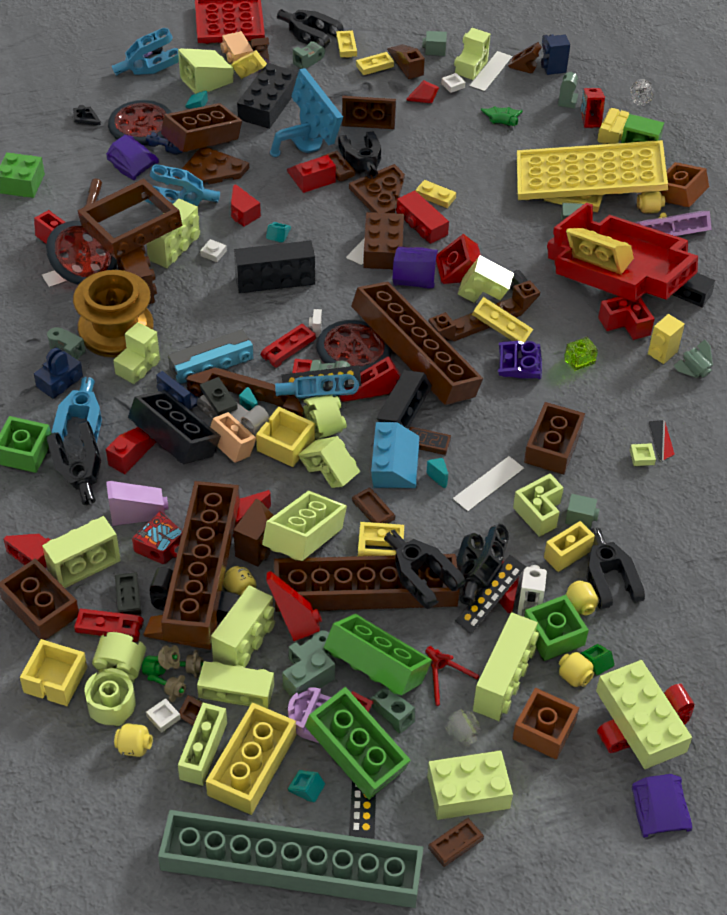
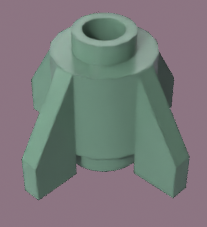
M705 339L697 345L700 349L699 351L696 347L683 353L685 362L681 359L673 365L678 372L696 378L699 376L704 378L711 373L712 370L710 368L713 366L711 346Z

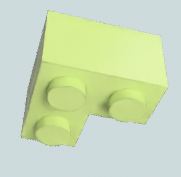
M471 28L468 33H465L462 41L464 49L454 62L456 67L455 73L472 80L476 78L488 62L490 33Z
M479 255L462 278L458 295L473 303L476 302L482 292L501 300L510 288L514 273Z
M139 322L125 333L127 348L113 360L115 374L132 384L142 379L160 361L157 332Z
M338 436L315 440L298 454L309 472L321 471L331 488L343 487L360 472L356 461L350 456L344 442Z
M550 473L515 491L513 508L539 537L557 528L560 511L556 506L561 504L563 486Z

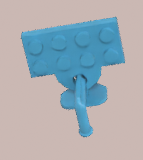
M306 68L299 69L291 97L300 107L301 125L281 129L276 132L270 150V155L273 157L280 155L281 141L291 139L298 149L305 153L320 150L323 139L328 145L335 144L343 119L342 114Z

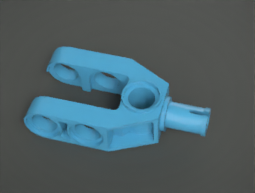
M161 28L137 39L125 52V60L112 65L115 75L118 76L128 70L133 71L135 75L154 74L178 63L177 48L166 52L162 51L161 54L150 59L144 57V54L172 41L173 37L169 29Z
M163 165L152 166L149 176L153 180L163 182L165 185L173 184L183 187L182 191L153 186L165 198L171 197L174 199L169 200L172 204L178 199L195 206H199L202 200L218 203L220 191L204 189L203 181L189 171ZM149 199L145 200L147 203L153 204Z
M351 374L295 378L294 382L275 383L276 396L295 395L299 399L331 394L333 396L352 395L359 389L358 380ZM352 379L354 387L346 390L344 388L345 381ZM326 381L333 382V388L330 391H324L323 389Z
M87 377L82 378L80 390H72L58 405L52 433L58 432L62 440H64V436H67L68 420H71L72 417H78L81 419L87 418L97 443L102 417L94 392H92L95 381L88 377L87 383Z

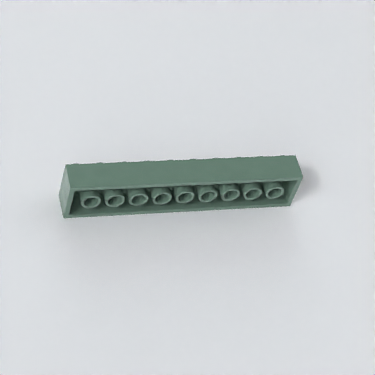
M169 810L158 859L161 871L416 908L423 846Z

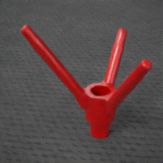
M432 646L426 648L425 653L432 659L431 668L436 706L440 705L438 669L449 665L475 679H479L478 674L451 661L454 658L452 655L442 654Z

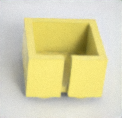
M278 407L270 416L269 423L266 422L256 434L257 451L294 467L300 459L298 454L315 440V423Z
M41 639L20 676L23 692L42 699L46 695L48 701L68 706L87 670L85 653Z

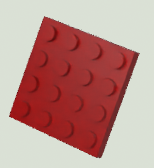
M195 0L198 43H223V35L242 31L247 41L265 38L261 0Z

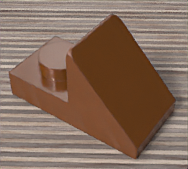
M269 38L251 39L249 44L253 51L257 50L264 61H269Z
M537 42L514 55L508 67L532 74L537 67L535 60L539 57L542 46Z

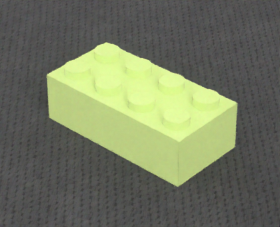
M307 491L267 520L262 545L269 547L274 552L286 554L294 560L303 561L343 528L347 506Z
M511 612L476 685L473 705L474 712L500 721L503 713H508L512 703L510 700L512 694H517L520 686V677L525 676L529 666L527 662L529 658L532 659L536 652V642L539 637V633L536 632L538 622Z
M642 660L599 677L596 692L644 769H648L688 751L692 740L691 734Z

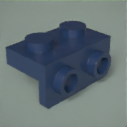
M164 371L156 375L158 391L166 390L189 410L197 406L196 401L198 397L179 382L172 379Z

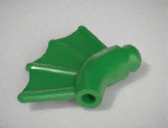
M494 106L489 109L481 108V112L489 117L491 123L513 127L518 124L517 117L523 112L522 110H515L510 107L499 108Z

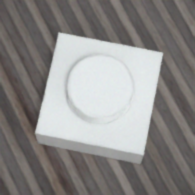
M457 73L443 77L441 80V84L450 93L465 88V81Z
M210 239L200 250V254L204 258L218 262L226 253L227 245Z
M314 309L313 317H309V329H313L318 338L321 334L322 309Z
M166 698L146 712L147 718L161 733L181 719L180 713Z

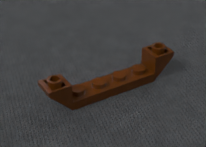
M529 280L513 286L512 298L495 305L516 318L521 316L532 305L541 292ZM445 312L428 320L441 336L454 342L491 328L474 317L472 313L452 320Z
M216 367L190 375L186 379L187 390L195 396L201 397L204 395L200 390V384L219 377L229 392L240 395L249 387L256 400L281 406L283 409L304 418V409L295 395L276 396L275 384Z

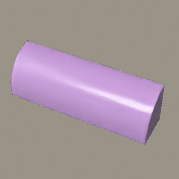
M698 211L634 222L673 236L712 230L710 211Z

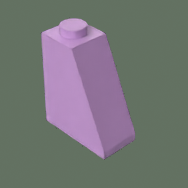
M107 481L108 500L113 526L150 521L160 511L165 515L164 510H169L167 497L162 496L161 488Z

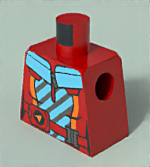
M601 88L583 89L581 114L584 128H600L602 125L605 96Z
M160 511L132 538L134 552L158 563L166 564L173 557L177 558L183 531Z

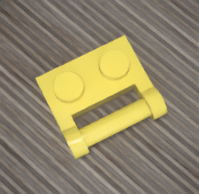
M360 522L358 556L395 555V550L365 549V545L391 547L384 540V537L388 532L391 533V530H395L404 540V525Z

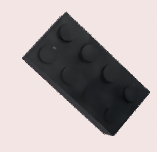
M267 63L237 102L238 117L244 122L270 129L292 98L298 71Z
M311 240L234 249L235 278L238 293L315 285V253Z
M166 390L134 397L128 418L137 427L146 432L151 439L159 443L164 450L173 455L178 462L184 465L214 456L221 436Z

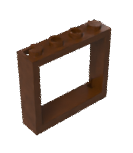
M144 178L77 210L81 226L115 259L183 226L180 210ZM146 199H149L164 213L116 238H113L99 224V222Z

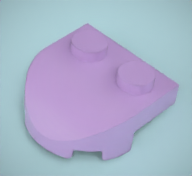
M308 688L307 691L300 694L295 693L288 704V718L296 721V734L317 743L319 742L307 730L305 723L309 714L331 698L321 694L320 688Z

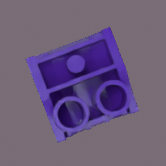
M124 135L113 142L106 153L107 160L120 173L132 180H135L137 176L152 165L159 163L156 155L136 141L133 136Z
M398 247L393 263V285L434 288L438 250L421 247Z
M533 341L499 342V376L542 378L540 344H536Z
M665 774L645 777L633 783L632 792L636 815L643 838L648 837L650 834L679 830L692 831V822L683 794L681 777Z

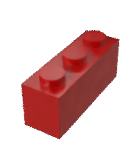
M415 190L397 199L396 213L404 214V220L409 226L416 230L430 244L448 236L449 221Z

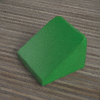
M599 644L580 653L593 664V672L596 675H600L615 665L612 651Z

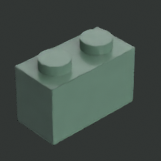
M320 648L282 672L283 688L291 697L295 693L300 694L307 691L308 688H322L335 679V663Z

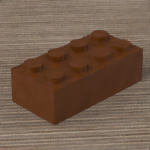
M221 103L164 114L161 134L180 151L188 152L194 149L238 140L242 120Z

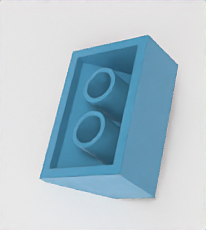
M376 422L371 468L373 488H416L420 437L397 422Z

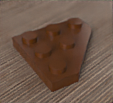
M203 147L193 155L182 169L189 171L202 180L203 183L207 182L210 185L223 182L222 179L233 178V180L241 179L250 167L249 162L208 147Z
M393 164L379 170L377 177L374 179L371 175V179L365 176L350 182L349 189L372 213H395L397 199L401 194L405 174Z

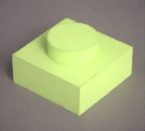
M652 443L631 444L630 453L634 466L655 465L656 458Z

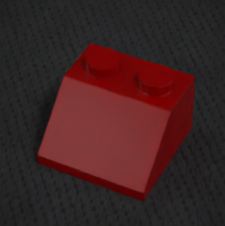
M328 155L287 169L288 174L303 193L336 182V165Z
M462 234L437 254L436 263L443 284L461 283L462 278L479 255L481 256L478 244L466 235Z

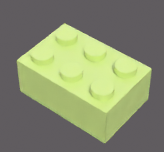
M178 199L173 205L180 210L183 226L146 244L149 260L165 268H168L200 235L198 207L181 199Z
M104 516L42 545L48 572L64 588L121 561L117 534Z
M250 585L246 588L211 635L213 662L216 661L230 666H247L253 651L260 648L265 634L270 633L274 628L275 620L273 613L275 608L273 607L272 596Z
M501 750L429 761L427 777L437 820L510 809L513 793Z

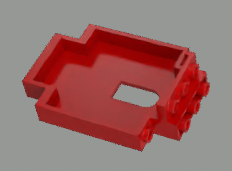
M587 202L554 227V237L547 244L548 258L555 261L556 274L634 302L645 293L666 300L698 272V255L688 253V240L612 215L607 216L600 223L593 221V204ZM568 228H583L603 236H609L620 242H626L632 247L634 259L622 274H618L574 258L566 231Z

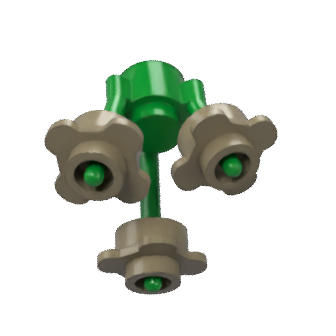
M176 645L172 647L163 646L158 656L148 655L143 659L142 673L148 675V681L164 685V692L169 695V701L174 702L177 697H182L186 691V685L184 684L185 676L171 677L168 681L158 676L163 675L170 667L174 669L186 667L187 674H194V677L198 678L204 661L203 657L198 655L197 650L194 651L193 655H187L186 661H180L179 648Z

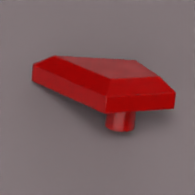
M423 80L406 100L432 104L439 87Z

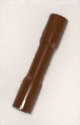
M92 179L85 206L96 202L102 187L100 179Z

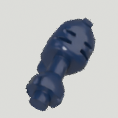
M155 132L146 137V141L149 142L151 147L162 145L165 146L166 152L175 155L183 153L173 143L161 138Z

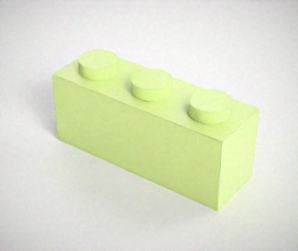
M204 661L197 684L198 698L250 706L253 702L268 709L274 688V673L264 669L255 670L240 665L230 666L216 661Z
M202 703L178 763L180 780L204 785L227 725L226 708Z

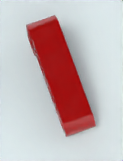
M675 684L669 687L664 694L685 725L692 716L695 704L683 685ZM614 719L602 724L597 729V734L609 753H615L630 747Z

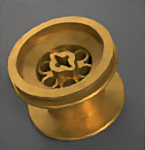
M107 270L87 277L77 286L73 295L74 307L80 315L77 330L79 336L84 340L85 347L91 352L103 357L116 358L127 348L125 333L137 322L153 330L154 320L147 308L151 299L150 289L142 278L127 271Z

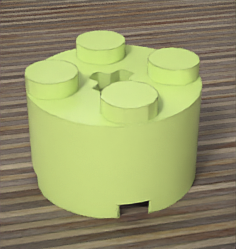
M332 394L319 395L304 400V403L307 404L303 406L305 418L315 423V439H322L342 432L344 428H347L345 418L341 416L339 410L341 402L338 396L333 397Z
M108 632L106 637L101 635L92 665L98 670V674L105 672L104 669L108 668L122 670L127 673L132 683H134L146 653L145 645L140 641L138 645L132 642L133 637L129 635Z
M108 668L104 669L105 672L95 673L88 679L85 685V698L89 715L92 719L104 725L120 726L134 712L136 706L134 687L127 673L119 669Z

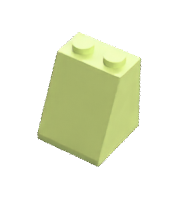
M178 49L180 78L195 94L203 91L210 92L233 83V67L215 50Z

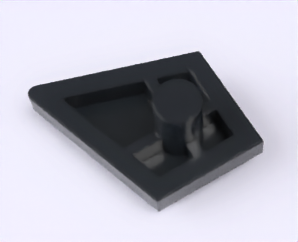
M79 105L78 108H73L75 123L101 125V121L91 106Z
M520 270L513 272L512 282L514 284L510 287L512 291L513 286L528 281Z

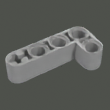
M204 395L197 399V405L203 413L212 419L218 416ZM238 404V409L230 412L255 437L266 422L269 423L268 413L259 405L248 411Z

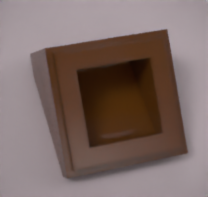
M188 695L179 710L181 719L194 726L202 703L205 702L195 696Z

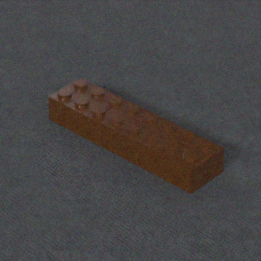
M389 282L357 287L351 307L412 371L425 373L432 385L430 390L444 405L476 397L483 377Z
M194 481L161 621L163 640L209 645L211 643V635L213 634L233 530L240 504L239 485Z
M443 554L457 568L456 554ZM395 555L305 558L303 561L292 558L274 559V574L308 600L313 610L424 608L400 583L395 565ZM423 565L415 572L421 580L424 579L427 582V586L433 591L437 601H439L433 607H458L459 589L457 591L450 590L427 565ZM275 601V612H280L279 607Z

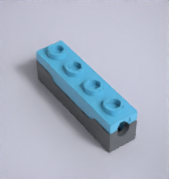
M241 329L169 354V369L176 381L183 384L187 382L186 379L190 375L215 367L227 369L253 359V344L249 341L244 330Z

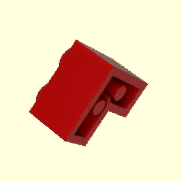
M620 296L601 301L598 319L606 331L625 327L633 340L651 335L655 318L641 297L635 302Z

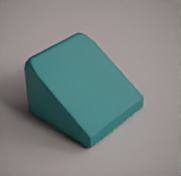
M207 91L191 95L185 108L193 109L205 106L208 101Z
M273 222L268 225L266 238L282 243L288 236L291 226Z
M249 387L239 395V405L248 411L258 405Z
M444 459L428 460L427 475L441 487L446 488L448 484V471Z
M299 770L287 790L314 803L323 790L325 782L318 772Z

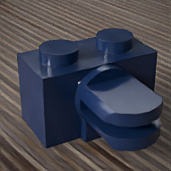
M566 34L542 36L544 55L541 58V67L544 68L547 75L567 73L571 44Z
M59 348L50 350L46 356L47 361L42 364L43 367L34 373L36 387L52 399L64 393L67 388L83 377L81 362Z

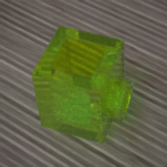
M587 336L568 343L564 358L566 363L570 364L574 371L595 364L598 349Z

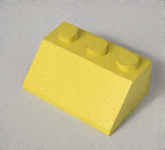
M568 228L566 231L574 258L618 274H622L634 259L632 247L626 242H620L609 236H603L583 228Z

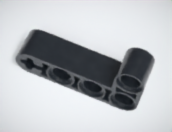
M158 567L156 569L149 589L151 604L156 609L162 611L165 608L173 570L167 567ZM221 591L216 614L217 621L222 622L240 598L238 594Z

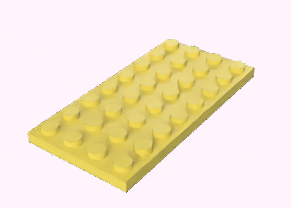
M663 140L517 150L518 200L668 190Z

